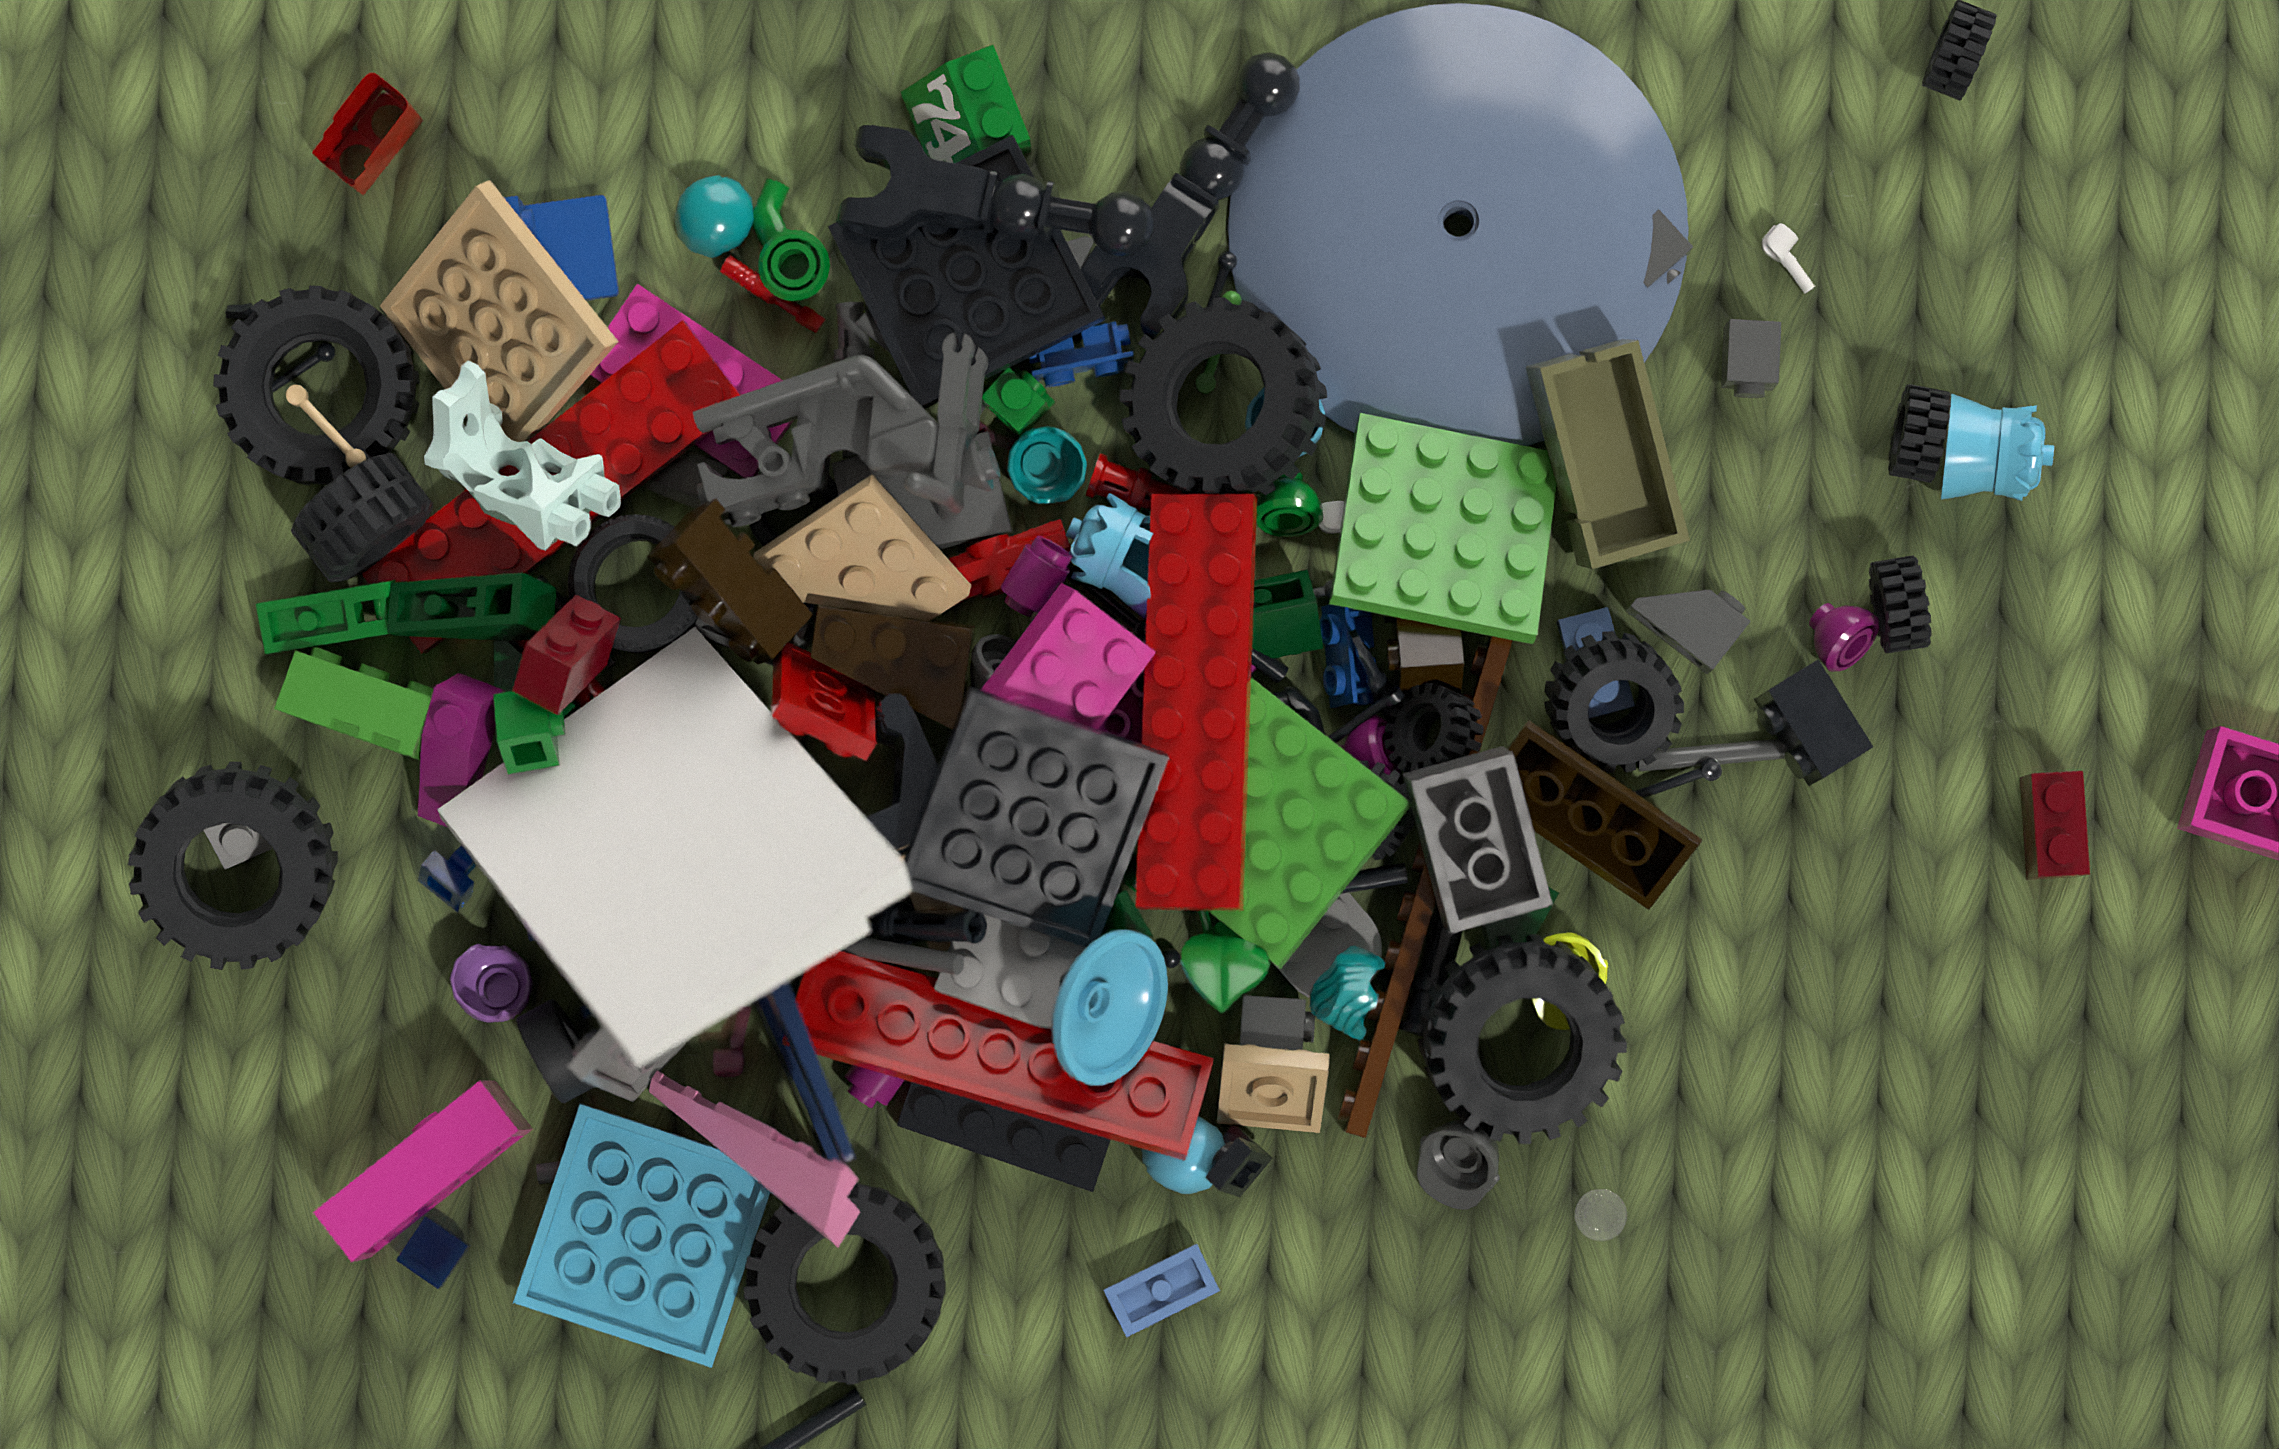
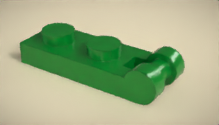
M396 580L256 603L265 654L388 634L391 583H395ZM373 600L376 620L365 621L361 602Z

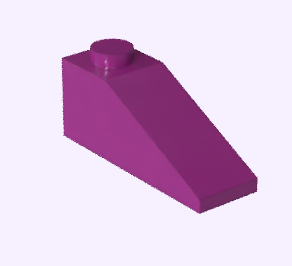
M461 673L434 687L421 740L419 817L447 827L440 818L437 809L483 777L496 729L494 694L503 693L506 690Z

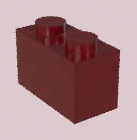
M575 595L526 643L513 692L558 715L607 665L621 618L606 611L598 604Z
M2083 771L2031 773L2019 777L2026 880L2073 878L2090 875Z

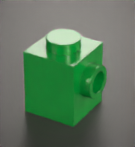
M513 691L494 694L497 743L508 775L559 766L557 736L566 734L563 712L561 711L556 715Z

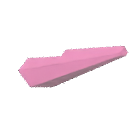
M656 1071L651 1079L649 1092L835 1246L839 1247L860 1213L856 1206L847 1198L858 1178L844 1163L834 1158L828 1161L814 1153L815 1150L800 1141L796 1143L780 1134L774 1128L721 1102H718L716 1105L701 1097L702 1094L689 1086L684 1087L669 1079L663 1073Z

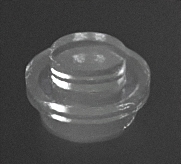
M1594 1189L1585 1193L1577 1202L1574 1213L1575 1222L1578 1229L1586 1237L1596 1241H1607L1616 1237L1623 1230L1627 1220V1210L1622 1199L1614 1192L1606 1189Z

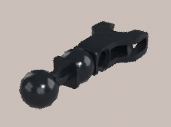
M1271 52L1260 53L1250 57L1240 67L1235 79L1236 94L1239 98L1238 103L1219 131L1207 125L1203 130L1205 138L1197 140L1184 152L1180 161V175L1178 173L1174 174L1171 181L1151 207L1154 215V232L1147 246L1133 256L1115 257L1102 251L1096 245L1081 269L1095 299L1100 296L1107 284L1115 277L1132 276L1144 280L1151 288L1152 294L1146 309L1141 315L1140 325L1143 334L1153 341L1164 331L1159 320L1167 314L1176 320L1184 310V305L1188 303V283L1184 272V264L1219 210V200L1230 196L1239 187L1244 176V164L1248 166L1251 161L1250 152L1245 148V145L1264 117L1281 114L1296 101L1300 91V77L1295 66L1284 56Z
M863 125L856 130L854 146L864 161L890 170L891 178L886 188L874 197H848L843 200L836 217L837 224L846 232L885 242H895L903 239L918 227L926 224L970 231H985L988 233H993L995 227L1001 234L1014 240L1031 239L1040 234L1042 242L1046 243L1050 242L1054 228L1089 234L1093 242L1102 251L1115 257L1133 256L1147 246L1154 232V215L1150 206L1141 197L1128 191L1111 192L1096 204L1059 198V191L1055 181L1048 180L1045 186L1038 179L1027 174L1009 175L1001 180L999 173L995 171L990 172L973 166L931 159L924 153L920 142L909 131L876 125Z

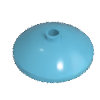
M1118 930L1102 936L1089 945L1076 958L1060 985L1052 1017L1055 1051L1063 1069L1071 1077L1090 1085H1103L1125 1075L1146 1053L1159 1029L1167 1000V969L1160 949L1147 936L1130 930Z

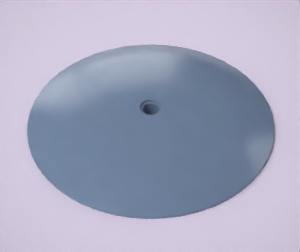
M1465 3L1428 5L1401 10L1371 20L1344 33L1303 63L1297 69L1300 77V91L1296 101L1285 112L1275 116L1264 117L1245 145V148L1250 152L1251 161L1248 166L1244 164V176L1241 183L1231 194L1228 224L1229 252L1234 253L1237 257V265L1232 270L1236 291L1242 300L1255 304L1266 313L1268 311L1271 312L1307 344L1305 347L1318 360L1321 370L1316 372L1318 380L1327 389V398L1320 399L1325 410V416L1355 433L1359 414L1364 413L1522 446H1531L1545 440L1526 366L1568 354L1580 355L1579 351L1620 339L1639 340L1645 362L1656 347L1671 317L1681 288L1687 255L1670 268L1681 273L1669 284H1667V272L1648 288L1643 281L1651 253L1652 215L1658 209L1688 240L1687 201L1681 171L1672 144L1659 117L1643 93L1615 63L1576 34L1547 20L1521 11L1491 5ZM1459 214L1467 217L1473 227L1467 235L1457 237L1445 230L1443 225L1445 220L1452 215Z

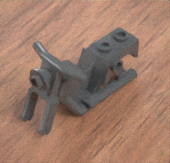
M952 333L947 336L942 346L944 358L937 411L938 423L884 368L871 357L864 355L852 356L694 411L695 423L702 433L713 430L716 443L719 446L738 440L758 460L759 469L763 473L739 480L725 479L706 463L697 464L702 480L701 483L697 484V492L701 504L703 505L717 498L726 509L719 518L725 524H731L734 527L752 524L761 518L762 513L776 508L791 510L801 507L810 501L809 497L823 493L824 489L827 490L831 454L835 451L847 450L861 456L866 461L867 466L884 480L906 478L905 488L910 493L936 502L939 505L938 515L942 520H954L964 508L965 485L991 491L994 489L993 479L1000 477L999 467L990 447L982 449L978 441L972 442V438L976 437L979 430L988 357L978 347L975 356L976 363L971 366L975 353V344L972 339L965 334L962 341V350L955 352L957 346L956 335ZM797 419V427L791 429L793 434L791 458L790 454L771 439L769 429ZM929 475H934V476H935V479H932V478L927 477V476H929Z

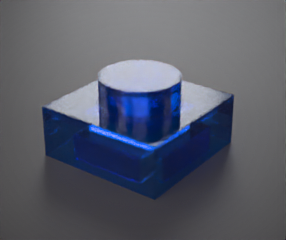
M427 1216L416 1229L396 1261L437 1289H442L471 1245Z

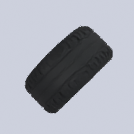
M635 514L608 520L593 529L579 544L571 560L568 573L570 600L575 595H578L598 604L595 594V582L598 570L606 557L615 549L631 542L647 541L658 545L675 526L653 516ZM680 590L679 596L671 610L655 623L643 627H628L619 624L612 647L632 653H647L666 648L695 625L698 616L691 608L693 602Z

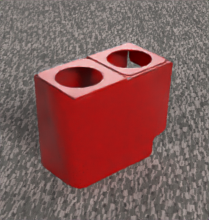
M370 72L360 81L332 118L333 123L325 130L323 139L314 148L312 154L344 182L364 196L424 120L399 91L376 73ZM386 105L399 107L403 111L402 115L383 139L379 138L374 133L371 125L374 113ZM356 123L358 131L352 129ZM364 145L372 151V154L364 163L365 170L355 180L350 179L344 175L340 168V157L348 147Z

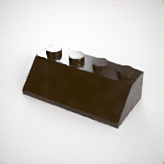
M1529 720L1522 726L1507 747L1514 756L1533 831L1648 910L1654 905L1703 840Z

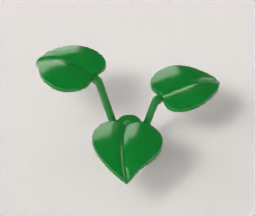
M1135 851L1132 852L1122 878L1124 883L1134 892H1136L1138 855ZM1197 910L1203 931L1202 934L1191 937L1183 945L1181 965L1191 984L1200 995L1218 1012L1223 1013L1239 996L1256 986L1265 977L1269 969V956L1263 947L1244 940L1222 921L1213 927L1208 910Z

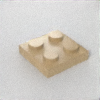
M1225 1044L1217 1123L1320 1133L1329 1069V1054L1315 1053L1304 1049L1283 1050L1262 1048L1250 1044L1242 1046Z

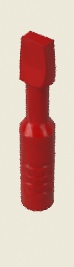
M730 255L722 265L720 273L738 283L764 302L781 307L796 317L795 321L807 329L817 333L824 324L825 319L808 306L802 307L796 302L786 301L773 295L762 283L759 273Z

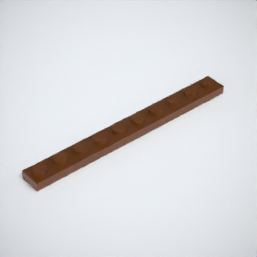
M1491 636L1487 646L1478 644L1469 673L1477 675V681L1473 694L1463 693V695L1475 703L1473 708L1480 710L1482 718L1475 721L1483 725V734L1475 735L1474 740L1483 743L1513 640ZM1471 749L1469 755L1480 753V750L1478 752ZM1420 841L1411 867V871L1420 873L1414 893L1404 891L1396 918L1398 921L1405 922L1399 942L1390 940L1384 957L1385 968L1382 970L1390 972L1385 992L1375 990L1378 1000L1376 1006L1368 1012L1367 1016L1368 1020L1376 1022L1370 1042L1360 1040L1352 1069L1360 1071V1077L1355 1091L1346 1089L1337 1118L1346 1121L1343 1132L1363 1138L1367 1136L1436 902Z

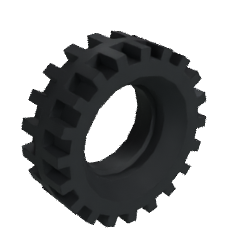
M309 285V289L299 291L288 288L279 291L280 296L266 302L261 299L252 305L255 311L244 321L237 319L231 327L235 333L228 346L221 345L217 355L222 358L220 374H214L213 386L219 389L220 404H217L216 408L219 417L225 420L230 432L227 434L232 442L238 445L248 455L247 458L256 465L298 484L308 486L311 484L328 485L350 469L346 463V455L326 434L312 435L294 429L284 421L275 407L272 391L276 368L286 354L303 343L324 340L341 344L355 355L364 370L367 389L362 408L352 422L338 430V433L353 449L362 450L366 455V460L391 453L400 440L406 441L411 432L407 429L412 413L417 414L419 402L415 400L416 384H420L419 373L413 366L411 348L403 340L397 331V327L369 303L364 302L349 292L328 290L322 286Z
M1225 297L1213 298V306L1203 308L1196 301L1185 304L1187 315L1175 320L1167 314L1159 320L1164 331L1154 341L1144 334L1138 344L1146 351L1139 363L1128 360L1125 372L1133 377L1131 389L1120 390V402L1129 407V417L1122 419L1124 431L1134 437L1136 444L1132 448L1138 457L1149 464L1150 470L1186 494H1249L1260 491L1267 495L1276 490L1273 481L1285 474L1290 479H1293L1300 472L1294 465L1295 461L1302 452L1313 455L1317 447L1310 440L1314 427L1324 428L1326 416L1319 411V399L1327 398V389L1318 380L1316 372L1321 370L1318 360L1309 353L1305 347L1307 344L1300 336L1268 311L1266 313L1251 302L1242 300L1240 305H1235ZM1217 354L1240 355L1250 360L1260 371L1265 387L1263 407L1254 425L1238 439L1225 444H1203L1191 438L1181 425L1177 412L1178 393L1188 373L1204 359Z
M229 762L225 769L213 770L210 764L199 768L196 774L188 779L182 776L172 784L163 796L159 797L134 836L137 839L134 848L129 853L128 866H133L134 877L129 883L131 895L139 894L143 904L138 914L143 923L152 919L159 927L160 932L156 939L165 946L172 939L185 948L181 957L190 962L193 961L197 954L211 959L210 968L222 970L226 962H240L241 970L253 968L257 960L268 957L270 962L282 958L287 948L293 944L297 947L306 938L309 930L318 921L332 893L336 881L333 880V873L338 863V851H332L330 839L334 832L330 822L322 824L317 815L320 804L314 797L308 801L302 798L295 791L299 783L291 777L285 783L270 777L272 768L260 765L255 772L242 770V762ZM224 823L243 825L265 838L274 849L280 866L279 884L271 899L258 909L243 913L222 912L203 903L189 886L184 871L185 851L191 840L204 829Z
M1510 934L1498 936L1499 946L1486 951L1479 942L1469 947L1473 955L1470 960L1460 966L1452 959L1445 966L1450 975L1445 983L1440 986L1433 982L1427 992L1432 999V1004L1429 1011H1420L1419 1023L1424 1030V1035L1422 1039H1418L1419 1051L1426 1063L1424 1068L1451 1112L1454 1110L1459 1115L1463 1124L1471 1130H1474L1478 1125L1485 1129L1490 1139L1500 1142L1503 1134H1512L1519 1144H1531V1133L1544 1131L1549 1140L1561 1137L1558 1125L1572 1119L1579 1128L1588 1121L1582 1111L1592 1101L1601 1108L1608 1101L1609 1097L1603 1090L1608 1079L1619 1082L1622 1069L1616 1062L1618 1053H1627V1041L1620 1032V1025L1625 1024L1622 1012L1615 1004L1613 994L1590 963L1583 956L1579 958L1574 955L1567 945L1559 941L1552 946L1545 944L1540 935L1528 934L1526 942H1514ZM1522 998H1540L1556 1005L1566 1016L1571 1030L1569 1049L1562 1063L1546 1078L1528 1085H1507L1491 1078L1482 1068L1477 1054L1479 1034L1486 1020L1503 1005Z
M855 1183L847 1196L860 1211L847 1234L861 1236L876 1244L888 1259L894 1278L892 1299L884 1314L869 1327L853 1332L829 1330L813 1321L802 1307L796 1288L798 1268L807 1251L826 1237L786 1204L774 1212V1215L755 1237L756 1242L750 1256L747 1257L745 1266L747 1269L746 1287H744L745 1300H748L752 1315L749 1319L754 1330L757 1329L766 1342L765 1347L772 1355L776 1354L788 1364L787 1368L797 1374L799 1372L816 1378L815 1381L823 1383L845 1382L846 1385L858 1384L861 1381L876 1377L880 1378L908 1361L925 1343L941 1314L944 1294L946 1293L942 1250H939L933 1236V1230L916 1213L915 1208L907 1201L904 1202L890 1194V1191L880 1187L876 1188Z

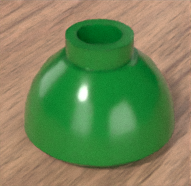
M787 230L773 236L764 245L758 260L759 275L767 290L780 299L793 302L803 301L816 295L825 285L830 270L828 252L822 242L814 235L801 230Z
M1300 472L1293 479L1283 474L1273 481L1275 491L1267 495L1259 492L1256 497V526L1268 534L1280 537L1300 536L1311 532L1323 521L1324 515L1321 501L1313 488L1303 481V476Z

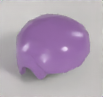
M475 944L469 947L455 960L450 976L453 996L460 1007L474 1019L487 1023L508 1021L521 1014L530 1002L534 987L529 964L515 951H512L511 948L505 945L484 946Z

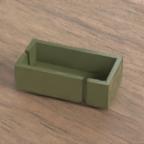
M1620 339L1579 351L1580 355L1568 354L1526 366L1553 475L1557 482L1556 486L1563 511L1574 513L1575 518L1566 520V525L1577 565L1595 569L1690 541L1639 340Z

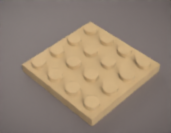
M490 180L477 185L380 305V308L445 389L450 388L460 375L461 366L467 361L477 364L485 372L489 401L502 411L503 422L500 426L505 435L516 442L528 441L540 432L618 343V340Z

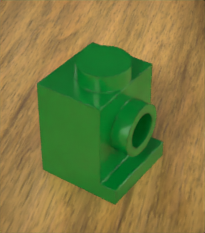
M1018 367L1014 371L1007 368L982 396V403L1017 437L1030 430L1056 402L1026 370L1022 371Z

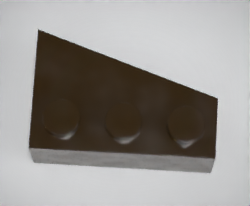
M715 498L688 512L653 549L647 558L655 565L654 573L665 585L673 590L679 588L693 602L691 608L703 622L710 626L717 625L730 638L728 644L740 658L747 662L754 661L759 665L772 660L813 614L775 568H770L767 571L749 554V551L755 544L746 533H741L737 538L719 518L726 509Z
M819 605L811 658L886 696L888 693H901L903 697L906 696L905 699L909 701L908 706H912L913 710L953 729L966 695L976 626L933 619L925 621Z
M1383 615L1384 623H1392L1393 639H1387L1389 670H1396L1397 685L1402 691L1413 696L1412 687L1416 685L1425 687V683H1434L1461 694L1464 668L1461 630Z

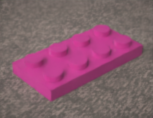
M639 284L636 285L607 327L618 340V343L589 375L600 383L604 382L680 321L684 320L741 395L783 381ZM793 421L769 429L771 439L776 444L779 443ZM711 431L694 445L742 478L754 477L760 471L758 460L738 440L719 446L716 443L713 431Z

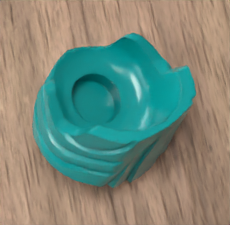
M1354 945L1339 953L1330 968L1320 975L1313 984L1309 1005L1312 1014L1317 1019L1359 1041L1362 1040L1366 1033V1028L1363 1026L1365 1016L1368 1011L1376 1006L1378 995L1374 991L1370 979L1377 970L1385 968L1384 960L1371 951Z

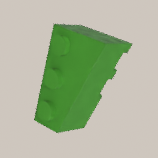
M317 647L312 648L310 655L295 651L277 699L275 710L419 761L421 760L422 732L434 688L411 680L407 688L389 683L390 673L362 663L358 672L339 666L342 656Z

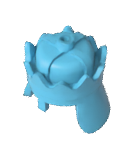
M1951 394L1941 500L1986 491L1994 492V495H2002L2022 501L2023 497L2028 495L2029 490L2036 488L2040 482L2042 465L2052 466L2054 446L2044 445V423L2038 418L2031 417L2032 412L2037 411V406L2003 407L2002 410H1997Z
M1109 493L1106 499L1113 508L1096 505L1086 513L1083 521L1074 517L1068 528L1066 536L1074 540L1069 554L1072 556L1071 562L1084 571L1073 572L1071 579L1094 585L1100 589L1104 587L1111 590L1127 606L1145 619L1147 616V598H1151L1150 587L1148 586L1149 541L1153 535L1150 532V516L1137 512V508L1128 505L1123 500Z

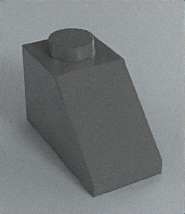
M1709 589L1637 598L1626 610L1628 614L1705 674H1708L1716 667L1751 622L1742 615L1746 608L1736 598L1723 590L1718 595Z

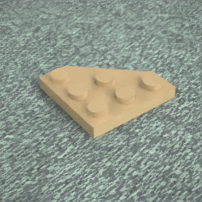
M872 474L756 551L753 555V558L767 571L770 568H775L804 603L930 621L969 596L971 584Z

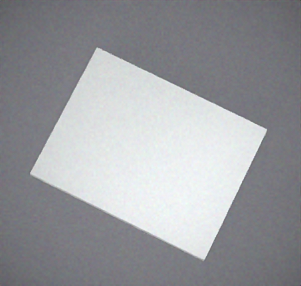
M696 627L564 719L566 734L557 736L559 766L508 775L505 764L502 763L437 809L440 818L636 1068L870 932L866 917L912 891L904 861L792 735L777 723V719L772 717V713Z

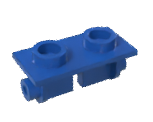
M1116 321L1092 326L1081 332L1084 348L1074 349L1073 340L1070 337L1030 357V364L1040 362L1042 368L1032 371V376L1037 381L1044 380L1045 387H1056L1075 382L1074 374L1094 370L1095 377L1099 378L1125 372L1124 364H1127L1128 360L1134 362L1133 351L1122 353L1121 346L1131 344L1127 324L1117 326Z
M1332 604L1322 606L1320 628L1322 642L1325 644L1326 656L1323 684L1326 693L1329 695L1330 708L1354 704V706L1374 704V697L1366 682L1367 674L1356 655L1354 642L1349 634L1350 631L1356 629L1366 646L1373 648L1372 612Z

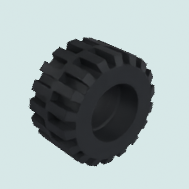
M394 453L383 454L355 465L319 491L302 508L292 525L291 533L329 582L344 581L366 572L422 527L433 509V502Z
M1613 631L1602 632L1601 641H1596L1592 635L1581 638L1584 646L1576 651L1570 645L1563 651L1567 657L1564 664L1555 661L1550 669L1555 677V681H1546L1544 692L1550 699L1544 702L1546 713L1551 719L1550 724L1564 745L1593 765L1598 763L1604 772L1615 773L1616 765H1621L1625 773L1635 771V762L1643 760L1646 765L1656 761L1652 753L1658 748L1666 752L1672 745L1667 736L1670 732L1678 734L1682 723L1676 716V714L1684 713V701L1678 695V693L1682 692L1679 681L1654 648L1645 641L1640 643L1634 635L1624 633L1622 638L1619 639ZM1617 680H1629L1639 684V696L1636 705L1623 719L1609 724H1600L1588 720L1590 702L1600 688Z

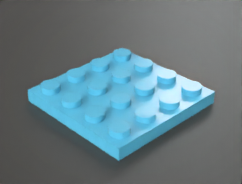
M581 1103L513 1303L712 1368L770 1191L714 1146Z

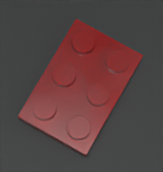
M788 642L773 658L772 717L777 719V723L782 728L793 734L804 735L807 733L824 741L828 749L840 756L851 757L855 755L867 761L876 745L875 690L811 658L810 652Z

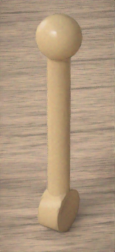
M292 385L288 388L286 392L288 402L293 406L301 407L346 455V463L350 468L366 460L365 453L360 449H353L308 400L309 396L305 388L301 385Z

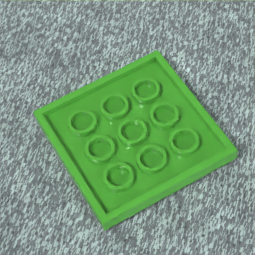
M1360 413L1355 427L1329 604L1533 644L1538 634L1557 485L1547 450Z
M1251 678L1243 911H1208L1244 940L1263 947L1269 956V960L1279 968H1282L1412 804L1253 678ZM1137 839L1136 845H1135L1134 850H1133V851H1135L1137 854H1138V839Z

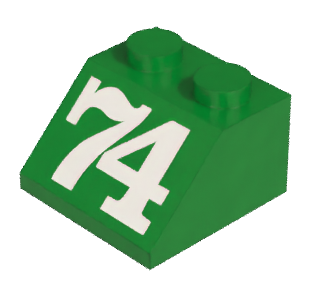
M994 44L944 63L901 91L924 153L931 159L957 163L1011 135L1014 136L1023 155L1032 152L1029 134Z

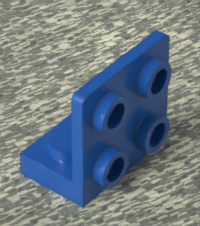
M597 195L524 205L518 196L504 197L586 301L616 297L619 294L608 203L605 196Z

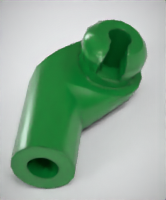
M769 178L765 180L753 212L754 220L752 227L762 247L776 234L791 230L786 228L780 215L790 188Z

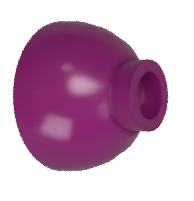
M1826 603L1818 608L1812 615L1809 626L1815 631V651L1825 668L1830 672L1842 671L1860 660L1877 637L1879 631L1878 617L1870 611L1857 606L1846 605L1835 608L1831 603Z
M1378 715L1359 725L1347 735L1345 743L1339 746L1357 761H1368L1369 770H1372L1375 764L1380 762L1386 765L1384 773L1390 775L1393 770H1396L1398 773L1401 772L1397 768L1398 765L1392 763L1388 757L1393 751L1385 748V740L1393 736L1385 732L1386 723L1388 722Z

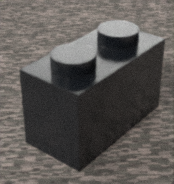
M1819 659L1754 699L1759 707L1757 715L1761 724L1771 735L1776 734L1778 739L1785 744L1788 751L1785 752L1784 757L1788 767L1797 778L1804 779L1808 786L1822 780L1873 748L1872 743Z

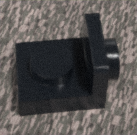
M1231 1126L1223 1135L1225 1145L1213 1157L1211 1162L1213 1168L1205 1178L1219 1191L1240 1198L1273 1158L1241 1128Z

